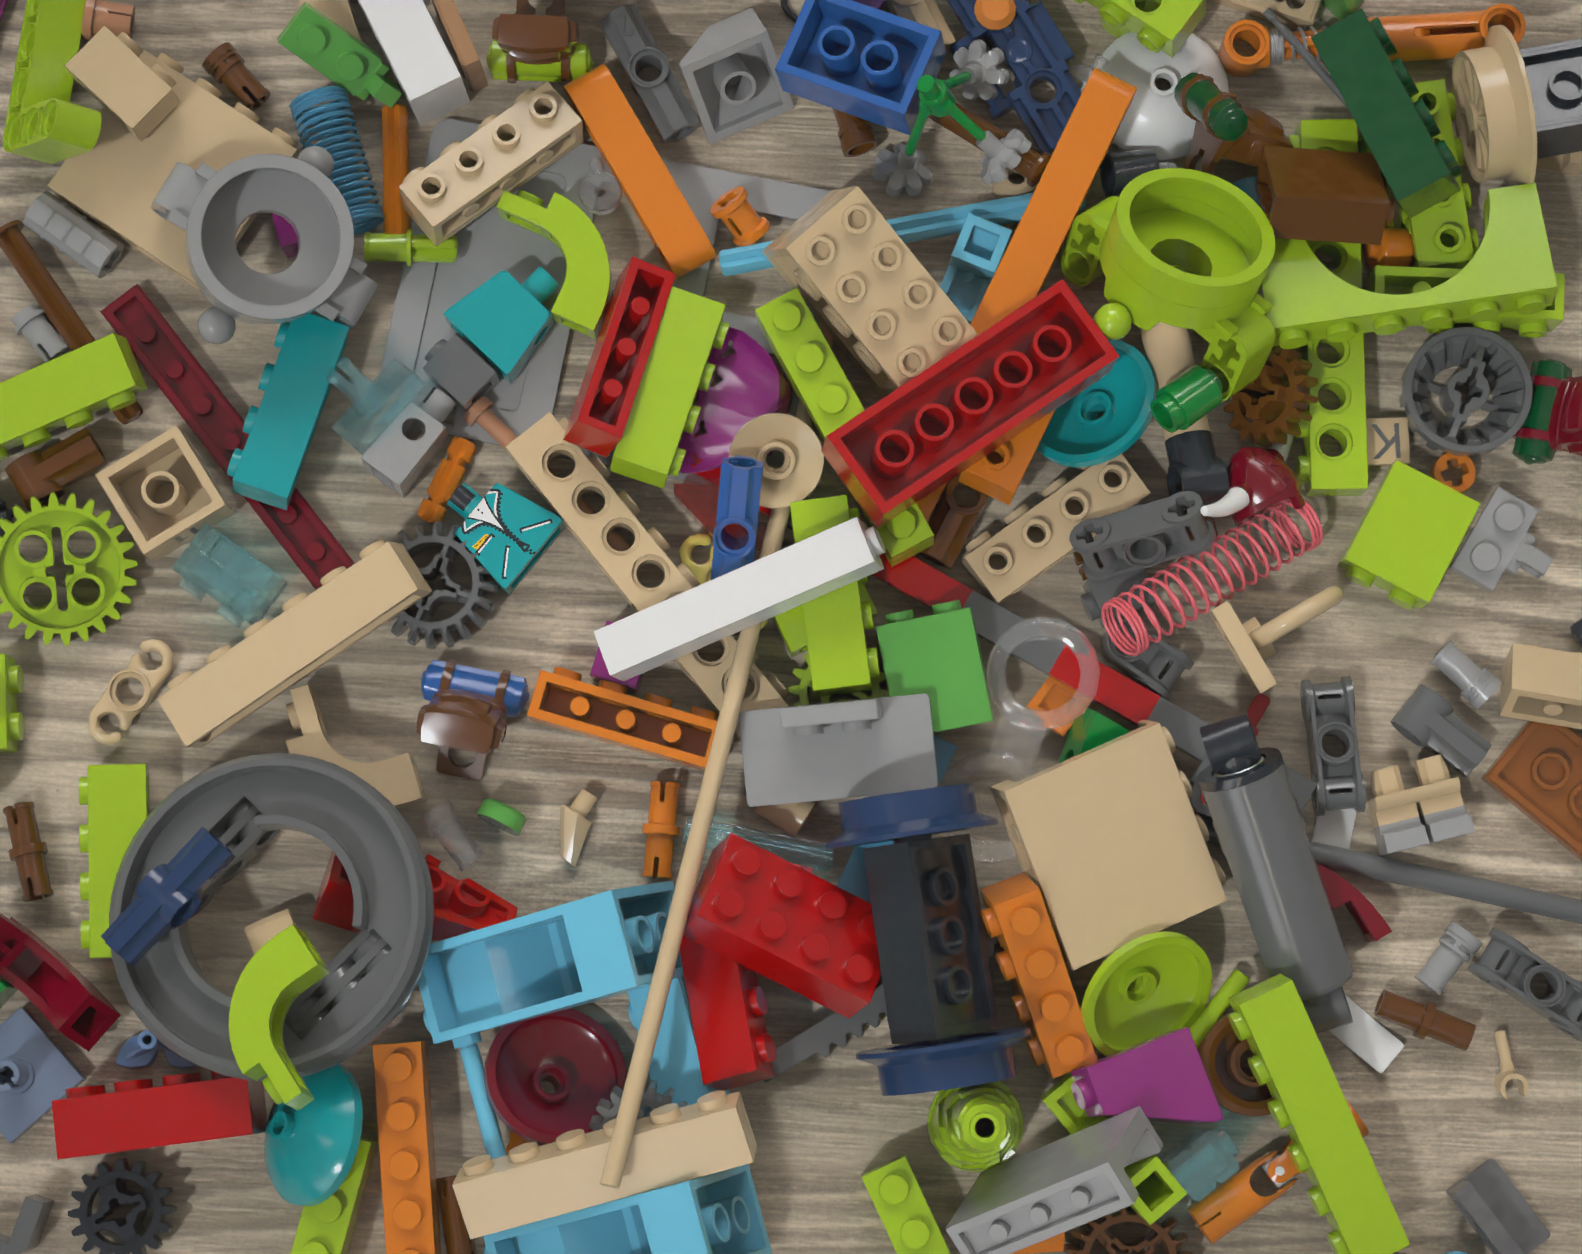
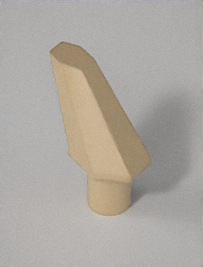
M581 789L570 808L563 804L560 807V856L574 868L588 829L592 824L585 818L598 799L584 789Z

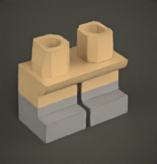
M1441 754L1413 762L1419 787L1404 790L1398 765L1371 772L1374 798L1367 800L1379 856L1476 832L1471 815L1467 814L1462 800L1459 777L1450 778L1448 768Z

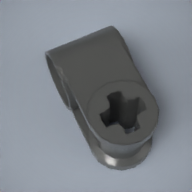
M1123 620L1127 630L1136 641L1135 634L1127 620ZM1118 622L1117 624H1118L1119 628L1121 629V631H1123L1122 628H1121V626H1120V623ZM1147 630L1148 635H1150L1154 639L1157 638L1156 635ZM1107 631L1101 639V651L1110 663L1130 676L1136 683L1166 700L1170 699L1171 694L1169 691L1184 669L1190 670L1194 665L1192 659L1185 653L1162 639L1159 643L1150 641L1149 648L1137 656L1120 654L1115 649ZM1168 663V667H1167L1166 670L1163 672V674L1161 675V677L1158 678V675L1161 673V671L1163 670V668H1164V667L1166 666V664Z

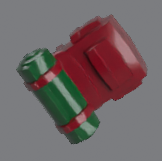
M1547 359L1532 362L1530 372L1532 381L1531 407L1523 425L1512 436L1515 439L1512 454L1528 465L1550 462L1553 460L1556 451H1569V453L1582 456V376L1572 377V369L1558 360Z

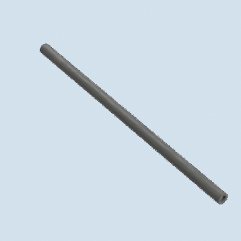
M1202 818L1209 833V841L1206 843L1220 845L1212 824L1213 820ZM1309 841L1316 864L1330 870L1582 924V900Z

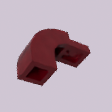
M0 913V976L24 994L46 1016L58 1032L89 1052L121 1014L86 977L58 952L13 917L9 919Z

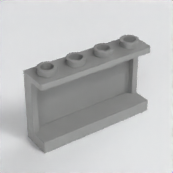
M1138 1106L981 1172L945 1230L960 1254L1014 1253L1133 1205L1139 1193L1124 1168L1159 1153L1163 1143L1142 1108Z

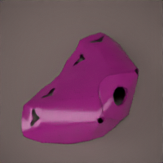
M729 327L722 349L719 350L712 347L708 363L716 365L714 370L717 371V374L723 381L717 383L715 387H711V382L715 379L714 375H712L707 392L699 389L697 391L699 402L695 406L701 407L694 431L692 434L683 432L678 446L686 450L680 472L683 474L721 468L722 458L729 456L730 446L735 435L747 422L764 414H787L789 412L793 399L791 383L767 350L744 331ZM729 341H732L735 354L722 358L721 354L728 349ZM703 420L708 433L695 437L694 434L700 430L699 423ZM775 450L770 451L767 456L773 455ZM692 453L696 454V456L699 459L703 460V462L697 464L695 468L691 467L694 463V460L691 457Z

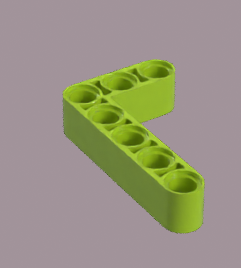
M26 0L3 134V149L5 152L54 164L87 153L96 145L101 131V114L97 110L70 103L74 78L65 67L79 51L86 0Z

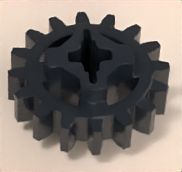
M120 1158L116 1161L115 1171L112 1170L107 1162H102L97 1165L98 1178L90 1173H86L81 1177L87 1189L72 1191L71 1196L80 1202V1206L68 1211V1216L79 1218L81 1225L75 1227L71 1233L73 1236L86 1235L88 1240L82 1247L84 1252L98 1247L100 1249L99 1254H130V1252L133 1254H147L146 1245L155 1250L163 1246L161 1239L157 1235L159 1232L169 1233L173 1231L174 1226L164 1220L165 1215L177 1211V1206L165 1204L164 1200L165 1197L173 1192L172 1187L159 1188L157 1185L163 1173L155 1171L147 1176L144 1174L146 1170L145 1161H137L131 1170L129 1169L127 1158ZM120 1178L135 1181L146 1191L136 1193L128 1190L125 1182H122ZM99 1191L102 1201L97 1213L92 1215L93 1202ZM140 1202L139 1206L132 1208V1211L126 1215V1220L125 1218L105 1220L107 1216L114 1214L113 1211L119 1208V1203L133 1204ZM153 1208L151 1224L148 1230L145 1231L142 1223L147 1210ZM106 1229L117 1233L120 1241H123L124 1244L106 1239L100 1234V1231Z

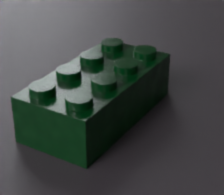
M1361 8L1312 36L1311 39L1396 199L1409 217L1412 218L1460 192L1461 189L1455 178L1462 175L1463 172L1445 140L1438 143L1435 142L1433 137L1440 134L1441 131L1422 98L1416 102L1413 101L1412 96L1418 94L1419 90L1400 57L1394 61L1391 60L1390 56L1398 52L1379 18L1376 17L1369 21Z

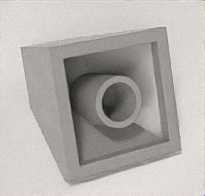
M753 8L710 25L679 63L709 144L794 108L790 94L782 90L775 68L778 60L768 31Z

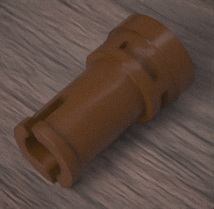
M225 42L206 57L202 67L219 84L224 83L244 106L251 111H255L261 104L252 94L258 100L261 98L265 102L271 93L244 66V59L236 52L230 42Z
M833 109L840 129L838 137L845 157H856L866 154L879 145L877 136L869 121Z

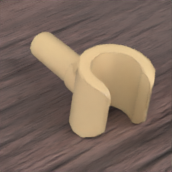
M1506 1030L1494 1032L1501 1070L1494 1080L1495 1089L1502 1097L1508 1099L1505 1085L1510 1079L1517 1078L1519 1093L1525 1097L1529 1091V1085L1524 1076L1515 1071Z

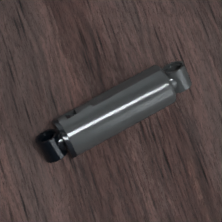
M1247 712L1200 727L1201 737L1211 765L1202 770L1196 779L1204 801L1208 805L1215 833L1222 853L1228 860L1268 977L1272 978L1282 974L1293 980L1316 1034L1353 1023L1351 1011L1342 987L1353 975L1351 962L1305 832L1306 824L1297 798L1293 794L1288 781L1289 775L1281 752L1277 748H1259Z

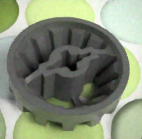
M1454 328L1432 337L1414 354L1401 378L1403 384L1399 402L1400 407L1405 409L1409 419L1408 427L1411 432H1417L1426 440V446L1431 450L1440 449L1452 453L1454 456L1465 457L1477 454L1482 456L1490 453L1516 434L1526 420L1531 407L1532 381L1523 357L1507 340L1491 331L1480 328ZM1451 367H1461V370L1454 374L1443 387L1432 384L1435 376L1441 371ZM1468 379L1466 385L1468 388L1467 396L1471 399L1460 409L1462 401H1460L1461 393L1457 390ZM1490 390L1492 394V404L1486 402L1489 397ZM1428 392L1439 395L1440 407L1446 414L1443 423L1434 416L1430 409ZM1481 409L1489 412L1486 419L1479 425L1469 429H1460L1467 422L1468 417L1477 410Z

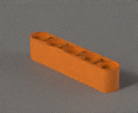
M603 63L564 85L563 88L570 103L581 118L584 127L670 272L676 274L675 280L716 258V253L707 235L607 66Z

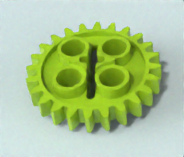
M50 492L49 503L46 506H42L35 496H31V511L27 513L15 504L13 512L17 520L14 523L0 517V527L5 531L4 535L0 536V598L2 600L0 602V614L8 611L13 614L8 624L10 630L23 622L27 625L25 639L29 640L37 630L43 631L44 645H49L53 634L60 633L64 645L69 646L71 632L77 631L83 641L87 642L89 640L87 627L93 625L100 632L104 633L106 632V627L102 618L105 615L116 620L121 618L119 611L114 605L116 601L130 604L131 598L122 591V587L136 585L137 579L125 574V569L137 566L138 562L137 559L123 556L124 552L134 546L132 540L118 541L117 536L125 528L123 523L111 527L106 524L110 518L111 510L106 509L96 516L93 514L94 499L90 498L83 508L76 507L75 493H70L64 505L59 504L55 492ZM54 527H58L61 530L64 563L74 567V570L66 572L65 575L68 608L64 611L58 607L56 576L54 573H47L45 569L54 564L51 533ZM87 531L95 538L96 543L92 552L79 556L70 551L67 543L69 537L74 532ZM29 535L42 537L48 547L45 555L36 560L24 557L19 549V544L23 538ZM82 578H91L99 585L100 592L93 601L81 602L73 596L72 587L74 583ZM34 582L46 584L52 593L50 601L39 607L29 604L23 594L29 584Z

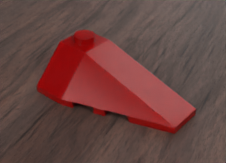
M332 851L320 885L312 919L358 934L360 930L352 926L354 900L349 877L341 861ZM430 854L425 856L434 896V922L431 940H445L516 918L518 907L470 878L459 881L439 869L442 861Z

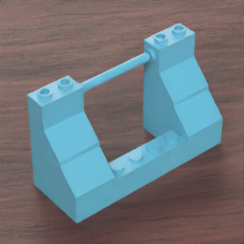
M673 881L605 891L430 944L428 957L417 983L425 1008L423 1013L424 1023L432 1035L434 1044L452 1040L454 1049H461L460 1054L486 1154L490 1155L491 1159L506 1156L507 1154L496 1112L486 1093L484 1065L479 1046L477 1045V1043L482 1042L480 1032L628 993L630 1000L628 1006L630 1021L639 1031L671 906V898H673L675 890ZM679 950L648 1075L650 1080L657 1082V1093L663 1095L666 1090L673 1088L675 1090L672 1098L673 1103L678 1104L686 1101L688 1105L697 1103L699 1097L718 1090L703 1085ZM729 1090L725 1091L726 1095L730 1094ZM749 1164L483 1236L485 1241L484 1254H773Z

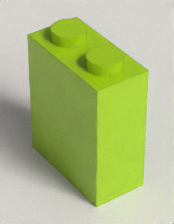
M1395 460L1387 468L1337 565L1347 570L1345 576L1352 582L1366 588H1370L1374 584L1389 592L1387 598L1394 604L1408 610H1413L1414 606L1422 609L1430 603L1481 503Z

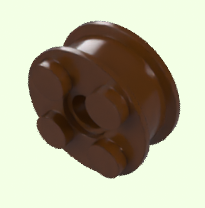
M1233 1012L1227 1013L1215 1023L1197 1049L1218 1105L1227 1111L1240 1115H1270L1267 1103L1273 1100L1266 1083L1260 1085L1254 1076H1247L1241 1070L1240 1057L1243 1052L1250 1049V1046L1246 1039L1243 1041L1238 1039L1228 1018V1015Z

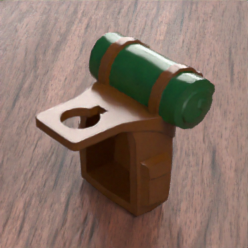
M1197 72L1190 73L1181 78L1176 85L1174 98L1178 106L1181 107L1183 113L1196 121L1192 144L1183 168L1194 170L1197 161L1201 157L1203 160L1202 172L1213 175L1215 167L1221 158L1259 167L1263 146L1294 147L1290 139L1285 135L1282 124L1277 119L1258 109L1242 108L1241 104L1236 100L1237 96L1219 90L1218 86L1213 83L1214 78Z

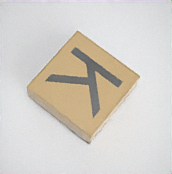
M1408 417L1366 419L1368 467H1389L1395 460L1409 465Z

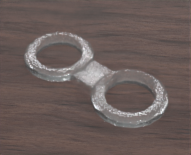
M1040 616L1019 621L1000 635L989 653L986 671L990 695L1002 711L988 750L970 753L952 765L939 784V787L962 784L965 779L975 772L987 769L1005 771L1018 779V781L1037 773L1033 766L1047 730L1067 726L1086 712L1097 694L1100 677L1098 659L1095 649L1082 631L1064 620ZM1038 636L1056 638L1068 645L1078 659L1081 672L1079 687L1071 700L1059 708L1046 711L1032 709L1019 702L1010 691L1005 674L1008 658L1015 647L1026 639ZM962 830L944 834L947 837L969 833H967L966 830ZM970 835L973 859L994 863L1017 857L1010 839L992 843L978 840Z

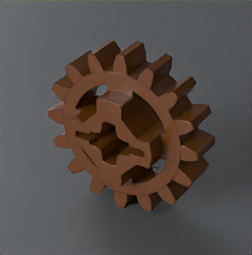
M1280 345L1273 346L1258 378L1232 396V402L1224 407V412L1235 415L1229 426L1231 429L1240 431L1239 438L1264 447H1271L1273 443L1284 446L1287 444V434L1297 437L1302 434L1299 426L1301 420L1311 422L1313 417L1306 410L1308 404L1318 403V398L1310 395V389L1318 384V378L1307 376L1313 365L1311 362L1301 359L1302 352L1295 349H1283Z

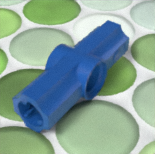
M735 455L734 457L722 458L716 526L713 533L714 549L711 580L750 564L755 560L764 462L758 461L753 457ZM730 523H738L747 529L748 534L743 537H733L726 532L724 527Z

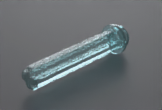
M688 816L682 842L685 845L693 819L691 816ZM716 821L711 823L706 849L713 850L732 832L790 863L811 867L813 870L824 872L830 871L835 851L834 849L825 850L826 843Z

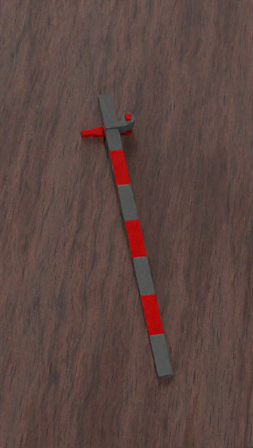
M692 453L691 457L693 458L694 463L691 467L695 468V466L703 462V460L699 459L696 456V454ZM721 468L692 473L719 488ZM760 506L759 512L770 517L772 508ZM790 511L787 527L793 530L792 517ZM885 553L879 555L884 569L871 574L877 579L932 609V605L960 600L962 609L972 607L977 633L981 638L1138 727L1137 722L1141 720L1158 722L1161 724V727H1166L1174 740L1175 747L1200 761L1189 782L1192 785L1193 793L1189 801L1195 815L1207 819L1212 818L1196 779L1202 770L1211 765L1200 733V727L1209 723L914 556L892 567ZM1262 693L1255 696L1247 710L1256 737L1258 735L1256 727L1270 704V698ZM1286 766L1289 775L1288 781L1302 812L1317 783Z

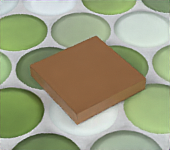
M432 0L436 14L470 91L476 92L487 87L488 83L481 61L454 0Z

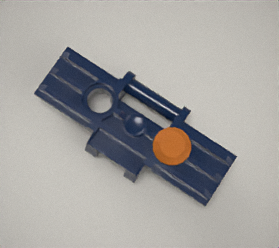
M947 0L968 34L949 48L952 55L954 56L955 52L961 47L969 49L970 43L980 39L987 43L990 49L998 47L1003 51L1004 59L1015 76L1013 81L1015 90L1011 91L1007 98L998 84H994L998 95L993 100H986L991 108L988 111L991 118L995 120L1015 110L1042 155L1045 152L1052 155L1082 92L1068 72V66L1076 60L1075 55L1042 2L1039 1L1029 5L1027 0ZM1046 80L1054 86L1055 98L1048 103H1039L1031 97L1029 90Z

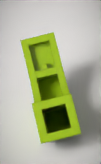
M504 190L496 206L500 218L547 238L565 256L567 265L565 281L551 310L554 322L597 340L612 296L611 267L599 231L585 212L569 199L554 192L548 207L544 208L542 207L544 201L529 192L519 190L517 195Z
M293 924L266 942L254 954L241 973L231 999L229 1036L234 1057L242 1074L255 1081L267 1074L262 1083L275 1103L280 1105L284 1102L286 1105L299 1111L315 1099L286 1052L283 1042L284 1020L295 999L309 987L329 975L330 971L306 933Z
M1071 1072L1040 1097L1069 1135L1109 1119L1088 1117L1086 1111L1077 1105L1071 1089V1084L1074 1082ZM1155 1154L1124 1168L1139 1193L1135 1203L1130 1206L1149 1225L1153 1224L1188 1194Z

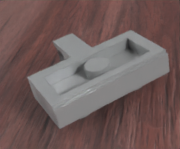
M1498 486L1489 498L1449 569L1487 592L1493 591L1504 571L1515 575L1518 569L1521 568L1538 579L1544 576L1553 558L1532 546L1536 537L1527 533L1539 510Z

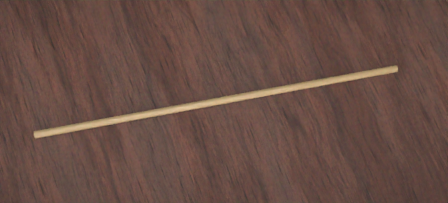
M819 322L818 326L832 349L834 339ZM799 399L795 417L812 428L813 423ZM790 506L771 509L759 559L781 550L791 511ZM762 622L740 631L600 1181L601 1185L619 1189Z

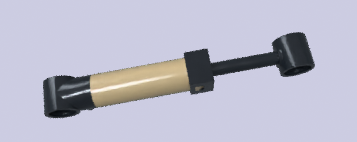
M1149 148L1107 153L1100 166L1101 185L1106 198L1110 196L1119 197L1124 187L1134 178L1146 172L1159 169V162L1154 150ZM1161 322L1149 331L1140 328L1146 360L1155 374L1158 390L1192 365H1196L1188 329L1174 327ZM1207 414L1186 430L1178 429L1176 432L1170 433L1161 427L1169 461L1166 475L1169 497L1183 491L1196 492L1200 495L1204 506L1222 499L1229 491L1228 473L1223 460L1216 456Z

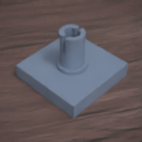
M20 1007L0 1025V1133L9 1143H15L52 1110V1100L64 1099L66 1097L65 1089L76 1088L87 1079L26 1007Z

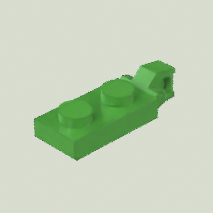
M307 2L302 4L277 37L279 44L334 83L345 88L353 96L356 95L365 101L369 94L392 108L402 95L400 85L385 75L389 70V66L382 61L379 53Z

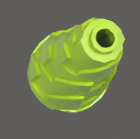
M1001 1081L941 1090L935 1095L927 1118L930 1141L939 1155L954 1167L974 1172L986 1171L1006 1162L1015 1153L1022 1138L1024 1126L1023 1112L1017 1098ZM981 1118H989L988 1130L982 1136H978L975 1131L976 1122Z

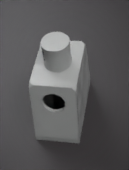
M436 387L432 388L419 407L407 399L361 457L366 471L405 498L448 437L447 429L442 422L456 403ZM413 429H421L425 432L424 436L419 440L406 438L408 432Z

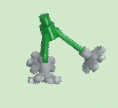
M980 39L974 40L970 43L969 49L961 47L955 52L953 58L959 68L953 69L949 73L948 79H934L931 75H924L919 78L917 89L919 90L921 101L919 103V112L907 144H896L892 152L883 148L878 152L874 160L877 165L872 171L873 177L877 181L888 180L885 192L888 195L897 197L901 193L902 187H905L906 192L910 196H918L922 192V185L929 186L931 184L932 171L925 167L928 156L924 151L917 150L918 142L927 118L930 115L936 117L951 116L977 139L976 145L985 152L979 163L983 167L980 177L986 185H989L992 181L994 183L1004 181L1009 173L1007 167L1014 169L1019 164L1022 157L1018 154L1026 153L1032 145V142L1024 138V133L1013 129L1005 138L999 140L989 130L983 131L955 105V97L950 89L963 84L962 93L967 99H976L978 95L983 100H993L996 98L998 92L994 84H1006L1010 78L1007 69L997 67L1004 60V53L1000 48H994L986 53L985 42Z

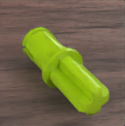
M408 229L407 234L365 232L364 236L365 262H406L407 267H412L413 262L454 263L458 257V240L454 235L437 247L426 234H413L412 229Z

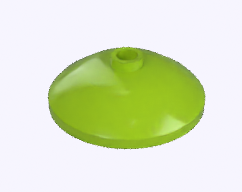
M1167 931L1143 935L1116 949L1098 967L1090 980L1083 998L1081 1014L1086 1032L1092 1044L1104 1055L1109 1056L1168 1031L1186 1027L1190 1028L1201 1015L1210 995L1212 969L1209 958L1203 949L1191 938L1177 932Z

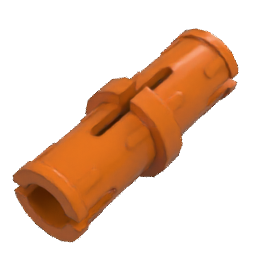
M650 781L648 823H643L642 833L647 834L642 876L656 878L657 875V877L662 879H672L674 837H679L680 827L675 826L680 784L666 782L665 785L661 781ZM658 859H659L658 874H657V863H658Z

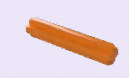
M394 104L392 108L385 105L382 108L383 215L385 216L383 228L384 233L407 234V230L410 229V216L402 208L399 186L409 174L408 111L405 105Z

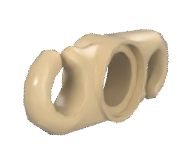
M149 639L142 641L140 644L142 652L157 651L162 657L161 666L154 670L147 669L143 664L141 654L136 653L132 655L129 666L112 677L108 687L90 712L88 730L93 739L99 743L112 745L119 743L122 739L120 732L106 733L101 729L100 720L106 714L115 715L119 720L120 729L128 730L133 718L151 705L155 695L173 669V652L169 645L162 640ZM128 679H138L144 688L143 697L134 705L123 704L118 696L120 685Z

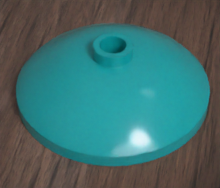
M1121 340L1109 341L1120 357L1109 374L1056 409L1037 448L1041 455L1059 465L1069 467L1094 466L1119 456L1141 437L1153 417L1150 403L1156 398L1158 388L1155 374L1150 364L1135 347ZM1104 413L1101 418L1095 420L1099 414Z
M340 1063L321 1072L301 1077L315 1100L299 1111L286 1105L284 1102L278 1105L275 1101L271 1108L264 1140L266 1169L277 1193L291 1204L314 1206L327 1200L343 1183L356 1157L362 1132V1099L354 1076Z

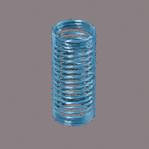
M340 86L316 88L302 93L292 100L289 105L292 118L296 122L297 134L301 137L302 150L310 146L326 147L325 149L331 153L334 160V171L329 178H336L332 180L335 186L341 185L337 188L340 193H343L341 195L344 200H348L345 202L352 218L354 235L361 234L379 226L384 221L385 216L383 215L382 206L378 204L380 201L376 197L378 192L373 189L375 183L371 181L373 178L372 174L369 173L371 169L367 166L368 160L364 158L366 155L365 151L362 150L364 146L359 142L361 140L360 135L357 134L359 130L357 127H354L357 122L352 119L354 113L350 111L352 106L349 104V96L346 89ZM332 100V101H330V102H328V103L311 107L312 105H315V104H318V103H321V102H324V101ZM346 114L350 115L348 118H341ZM348 122L352 123L350 126H343ZM318 124L312 128H306L308 125ZM350 130H354L353 133L344 134V133H347V132L350 131ZM320 132L314 136H308L310 133ZM352 138H356L355 141L346 142ZM314 140H322L316 144L311 143ZM355 145L359 146L357 149H350ZM357 153L361 154L359 157H351ZM359 161H363V163L360 165H353ZM361 169H366L364 172L354 173ZM362 177H368L366 180L356 181ZM366 184L370 185L368 188L357 189ZM368 192H372V193H373V194H371L370 196H362V197H359V196L364 195V194H366V193H368ZM370 200H375V202L371 204H363Z

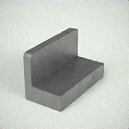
M1487 1159L1446 1191L1492 1254H1529L1550 1237L1548 1229L1494 1159Z

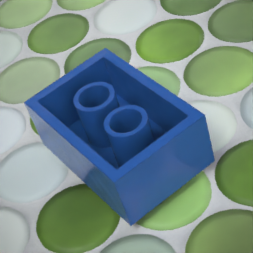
M805 0L775 71L782 90L787 93L910 135L921 101L919 90L917 89V81L924 75H931L934 79L936 78L945 58L946 49L941 31L852 0Z

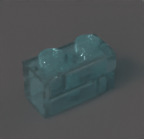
M207 523L201 527L190 542V546L184 550L173 565V570L183 577L177 585L200 601L206 594L211 596L221 604L215 612L238 628L244 621L253 625L262 620L288 583L282 576Z
M1196 1128L1180 1141L1181 1147L1173 1146L1159 1157L1161 1162L1188 1193L1184 1197L1200 1202L1216 1189L1215 1182L1223 1183L1239 1170V1163L1234 1157L1241 1152L1223 1129L1219 1131L1215 1128L1213 1131Z

